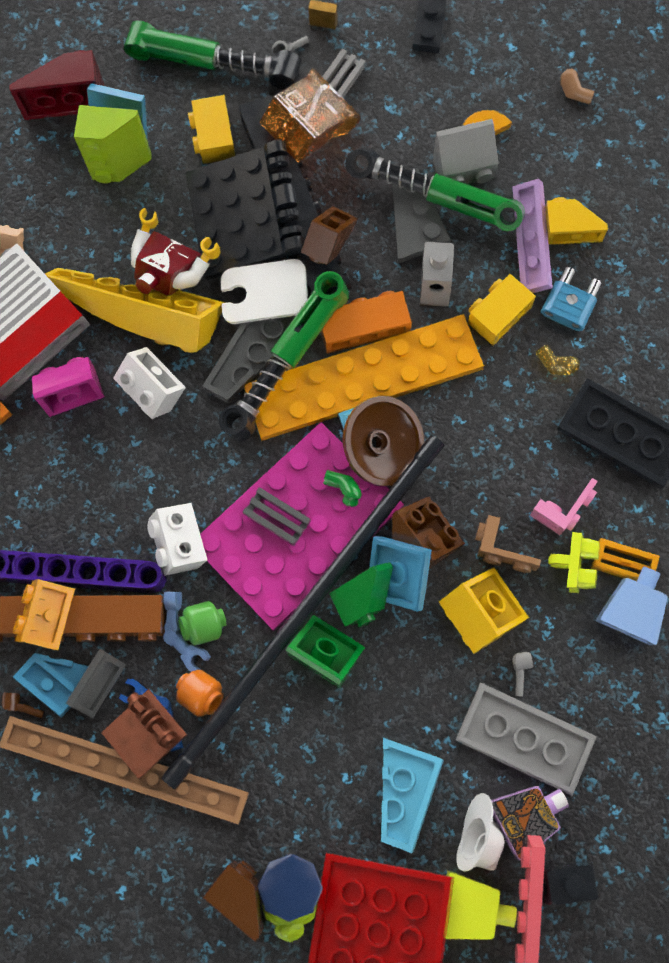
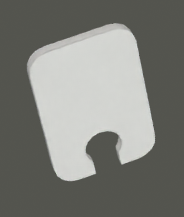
M298 259L230 268L221 276L222 292L232 291L237 287H242L247 292L245 300L239 304L231 302L222 303L223 317L230 324L296 316L308 299L306 268L302 261Z

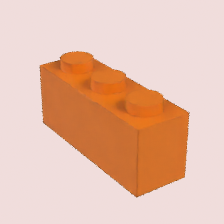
M386 291L378 297L370 299L364 297L357 298L351 301L350 304L337 309L321 331L326 353L381 341L411 331L412 322L403 291Z

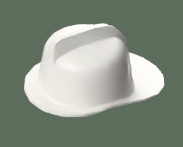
M484 793L477 795L472 800L465 817L462 839L459 844L456 860L458 868L464 872L471 870L473 867L484 868L490 871L495 870L503 851L504 835L500 826L493 821L492 801L489 795Z

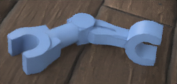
M164 592L163 601L165 610H167V619L164 626L165 633L163 639L182 654L180 658L189 671L201 670L194 664V658L199 655L204 661H208L211 658L208 651L193 644L189 645L178 633L180 629L178 611L182 605V592Z

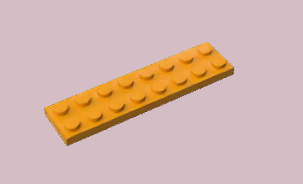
M462 314L285 371L282 375L283 380L279 379L274 386L275 391H271L266 398L267 402H263L259 407V413L256 415L257 419L255 422L261 441L338 417V413L355 408L366 399L377 396L397 398L483 370L484 365L465 315ZM252 382L244 385L245 392L248 393L252 388Z

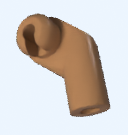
M574 69L564 71L561 75L560 83L565 96L590 105L595 91L581 87L578 74Z

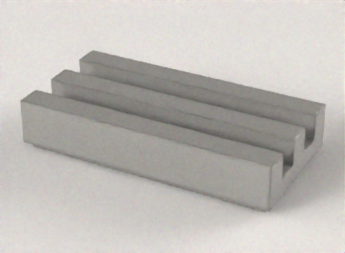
M342 49L313 89V95L318 96L319 99L337 108L365 68V61L362 59L358 61L355 55L351 54L349 56L347 51ZM343 62H345V64L342 66V68L330 84L334 88V90L343 80V77L348 72L350 67H355L348 76V78L345 80L341 88L338 90L334 98L330 97L333 93V91L330 89V86H328L324 93L322 90H319L321 89L320 87L324 84L328 85V83L334 77V75L341 67Z

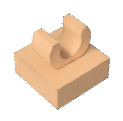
M9 225L0 226V256L5 250L12 248L15 244H18L24 251L23 229L9 228Z

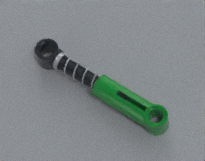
M138 20L131 23L124 44L125 53L136 60L145 61L152 57L216 70L218 66L220 69L230 67L232 71L240 69L244 74L248 72H254L256 76L263 74L265 78H269V82L273 86L282 90H292L295 88L302 62L297 54L288 50H281L272 57L266 55L264 58L255 56V53L253 55L245 54L243 50L240 53L231 51V48L229 50L222 49L219 42L156 30L151 24Z
M368 147L353 150L346 158V169L355 178L361 179L365 177L371 180L373 178L376 180L381 178L386 180L388 184H398L401 189L404 187L409 188L412 193L418 191L423 193L424 197H427L426 201L496 225L503 231L515 230L525 217L524 206L516 199H507L437 173L430 178L427 176V173L422 175L416 173L415 169L411 171L403 168V165L399 167L391 164L390 160L386 162L384 158ZM359 155L365 156L368 160L366 170H361L357 166ZM469 200H472V201H474V202H477V203L486 205V206L491 207V208H494V209H496V210H492V209H489V208L480 206V205H478V204L469 202ZM503 209H514L517 213V219L513 222L504 220L502 216Z
M327 271L317 277L314 291L271 349L270 353L273 358L272 360H267L268 365L265 370L260 371V377L256 382H252L250 391L244 393V399L239 400L237 404L226 407L219 416L220 428L232 439L244 441L253 435L257 419L256 415L259 413L258 409L263 402H267L266 398L269 393L275 391L274 386L279 379L283 380L282 375L286 369H295L334 312L347 303L349 291L338 273ZM330 287H338L334 294H326ZM237 418H243L241 426L232 429L233 422Z

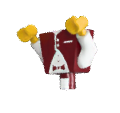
M143 208L139 213L142 227L141 230L137 229L131 247V265L135 268L134 278L137 289L143 294H149L154 289L166 296H171L178 290L196 286L210 265L208 264L209 259H216L220 255L218 243L208 250L212 241L209 237L204 238L200 244L203 251L201 255V253L156 231L150 234V229H154L158 225L157 214L154 212L151 220H145L147 210Z

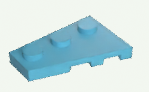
M383 738L381 842L413 853L444 760Z

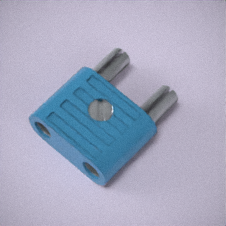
M566 267L560 281H555L541 309V313L545 317L573 330L583 331L597 302L595 296L601 281L598 280L593 293L590 294L597 279H592L585 292L569 284L575 273L573 268L566 282H564L570 270V267Z

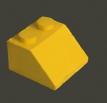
M494 567L462 583L439 601L446 616L452 621L462 636L464 643L469 646L473 654L529 618Z

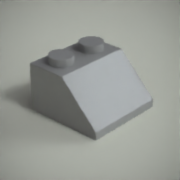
M489 119L436 132L433 155L436 173L465 184L474 182L485 183L495 178L498 168V155L493 120Z

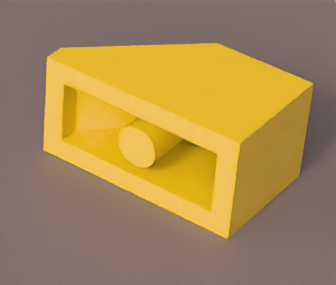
M558 197L546 202L545 210L549 245L603 241L608 230L607 223L579 201Z

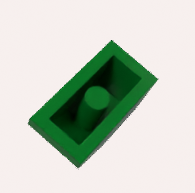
M391 562L372 566L329 593L345 627L353 624H358L359 628L368 625L376 620L374 615L385 608L393 571Z

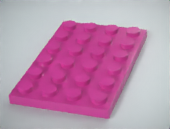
M320 422L200 534L207 562L256 614L275 631L290 617L389 489L386 486H376L361 479L350 467L344 453L343 443ZM327 470L354 478L362 493L357 506L349 507L344 505L342 501L344 495L341 490L323 484ZM259 487L311 519V522L295 546L243 514L244 509L248 507L252 497L254 498ZM263 498L260 500L261 503L265 504L266 506L281 514L285 518L289 519L293 523L297 524L298 526L301 525L300 521L296 520L295 518L280 510L276 506L272 505L268 501L264 500ZM399 501L374 535L392 519V514L395 511L404 507L401 501ZM254 509L253 512L291 536L295 534V531L260 509Z

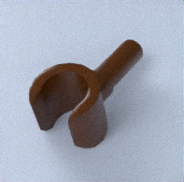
M3 693L1 705L5 710L24 712L41 719L43 718L45 711L25 704H19L20 694Z

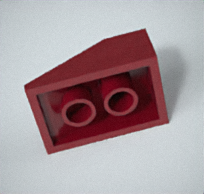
M77 50L71 53H64L11 83L9 90L24 120L78 114L79 105L89 106L87 88L90 83L104 86V82L93 51Z

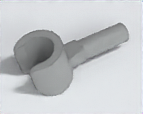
M305 36L288 45L285 41H277L273 44L272 49L274 54L281 50L293 52L295 49L308 43L309 39Z
M530 652L517 653L512 658L516 671L515 696L523 697V670L533 668Z

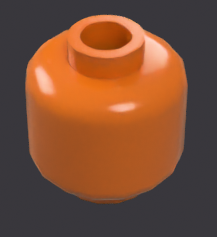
M194 670L189 674H183L176 684V689H178L176 699L178 703L195 716L201 717L206 714H213L223 701L220 682L203 670Z

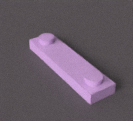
M535 179L512 187L513 199L521 202L525 209V217L519 227L516 228L520 283L532 293L553 288L543 182L540 179ZM514 210V212H515V220H516V219H517V213H516V211Z

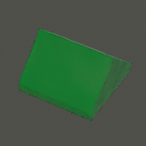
M313 615L289 644L286 652L288 656L338 688H341L365 647Z

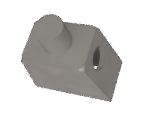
M424 243L420 305L449 306L453 276L454 244ZM440 284L442 289L435 290L430 288V285Z

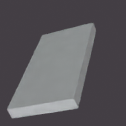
M480 683L455 741L573 796L597 736Z

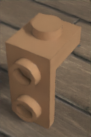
M488 515L485 524L479 523L475 540L480 541L477 556L484 557V562L492 565H501V562L513 565L514 570L523 573H531V570L536 571L540 567V559L494 548L500 518Z

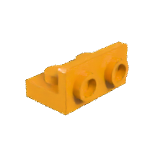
M40 579L33 580L31 585L27 584L22 596V603H25L23 615L17 616L13 628V634H17L15 641L58 650L75 589Z

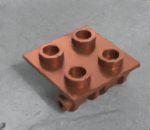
M149 689L142 695H139L137 692L131 694L127 699L129 703L128 708L101 732L139 780L187 736L186 732Z

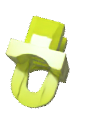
M572 532L570 555L551 554L549 556L548 564L551 567L569 569L567 588H569L570 593H579V589L596 588L597 570L582 569L581 567L582 559H599L600 543L595 540L584 539L582 533Z

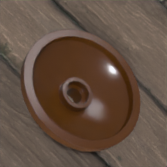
M390 396L372 397L358 404L349 414L343 430V449L350 467L361 479L376 486H393L424 444L423 429L414 411L401 400ZM373 438H374L375 441H376V446H375V448H374L373 445H372V439H373Z

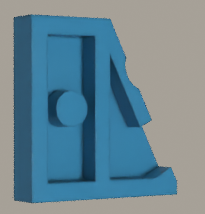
M34 653L13 678L62 718L71 708L66 702L88 666L77 664L70 660L53 659L46 655Z

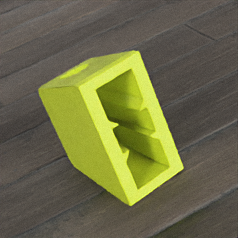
M447 871L446 876L454 877L446 939H494L496 924L514 928L517 907L499 904L500 890L455 872Z

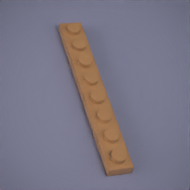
M12 716L9 717L0 741L1 748L236 824H240L249 792L190 773L179 787L174 790L161 779L169 767L159 763L139 780L115 749Z

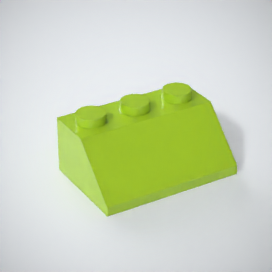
M79 105L74 138L92 180L100 183L121 182L151 160L152 154L138 110Z

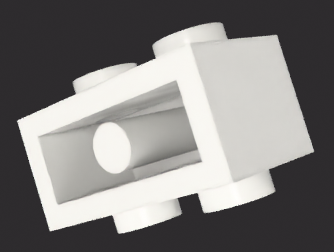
M147 347L127 353L113 377L151 419L171 412L186 388Z
M191 503L159 508L150 516L147 525L150 537L155 540L157 548L155 553L158 566L162 567L164 576L198 569L207 561Z

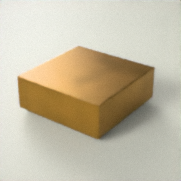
M310 0L308 8L309 25L336 30L338 22L337 5Z

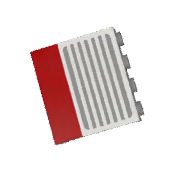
M18 244L5 250L0 256V399L2 401L90 326L84 316Z

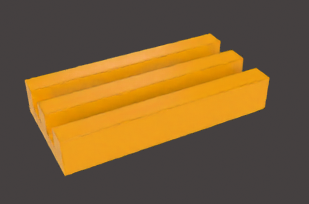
M600 538L598 540L600 543L599 559L594 560L591 566L592 569L621 578H629L637 582L640 574L602 563L601 559L641 571L643 567L656 571L660 556ZM604 548L649 561L651 564L647 566L605 553Z

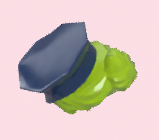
M286 854L284 857L268 863L257 887L263 902L264 916L275 926L276 936L287 942L298 940L304 934V925L315 918L318 899L323 887L313 863L297 855Z

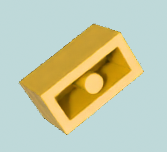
M225 96L191 100L193 112H189L188 116L191 130L196 129L197 136L192 137L195 154L201 153L203 164L234 157L235 151Z
M511 274L503 281L501 279L495 281L488 290L490 294L484 300L481 298L477 299L469 308L468 324L492 346L532 308L536 297Z

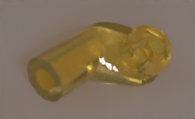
M544 345L536 351V355L553 375H572L579 369L580 363L576 357L555 356L548 345Z

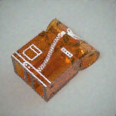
M312 68L306 78L301 79L273 97L259 123L276 140L286 141L288 153L300 163L330 141L332 137H340L351 131L359 123L361 116Z

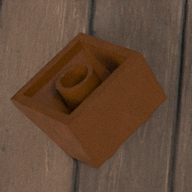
M243 860L239 863L233 861L227 865L203 898L256 942L265 929L262 899L257 887L260 881L255 878L258 872Z

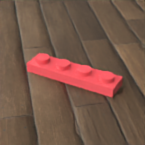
M528 835L527 847L521 848V867L526 868L525 879H520L519 899L524 900L523 912L518 911L517 931L522 933L521 944H516L515 963L539 962L545 845L541 836Z

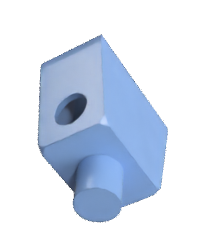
M643 567L637 582L629 578L622 579L601 610L596 622L645 644L656 645L667 603V595L655 590L660 573Z

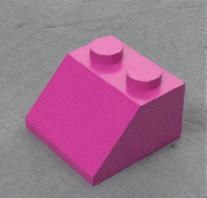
M76 357L69 360L63 366L57 368L48 367L41 370L39 374L32 376L34 398L49 417L105 397L95 367L89 357Z

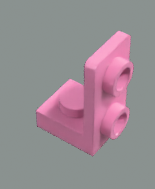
M593 478L590 480L566 516L561 513L562 509L551 501L544 502L541 499L530 516L558 535H561L565 529L571 531L581 517L577 514L581 505L583 504L588 507L597 494L593 490L597 481Z

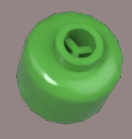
M210 601L184 608L182 616L178 617L183 639L185 641L189 640L193 645H200L219 639L222 634V627L226 626L223 610L221 608L217 609Z

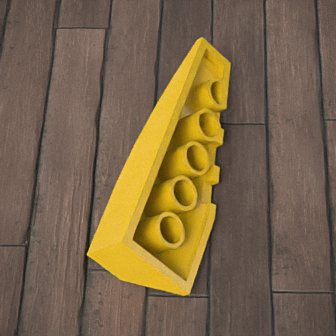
M56 268L45 273L67 299L91 314L119 328L152 339L157 344L177 346L182 351L188 353L198 352L210 342L222 313V303H225L178 290L171 296H166L155 290H152L149 294H143L137 289L136 284L122 285L119 278L108 277L94 280V274Z

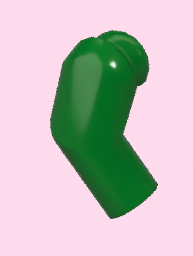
M326 471L323 484L339 488L344 495L342 500L344 505L349 507L357 506L362 493L354 478L342 473Z

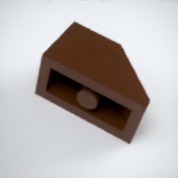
M332 206L312 220L301 253L308 255L309 259L315 263L329 264L338 256L355 227L358 218Z

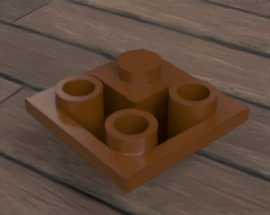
M429 496L392 514L393 540L432 549L429 570L465 544L459 537L458 531L450 525L441 513L439 506Z

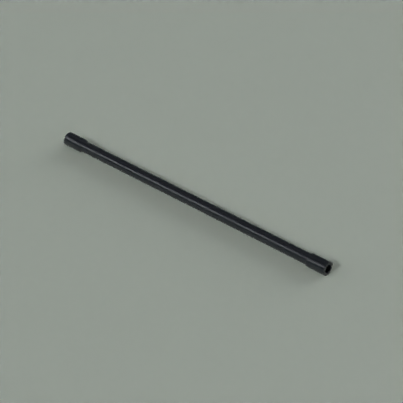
M433 435L428 437L415 454L412 462L184 752L174 760L163 774L161 779L171 788L176 790L193 769L195 762L424 469L430 466L445 445L441 440Z

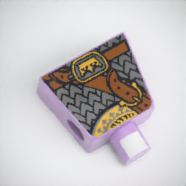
M538 786L491 800L493 818L500 826L504 839L517 860H521V848L527 847L528 835L541 836L543 842L560 829L554 814L569 807L568 801L560 789L544 797Z

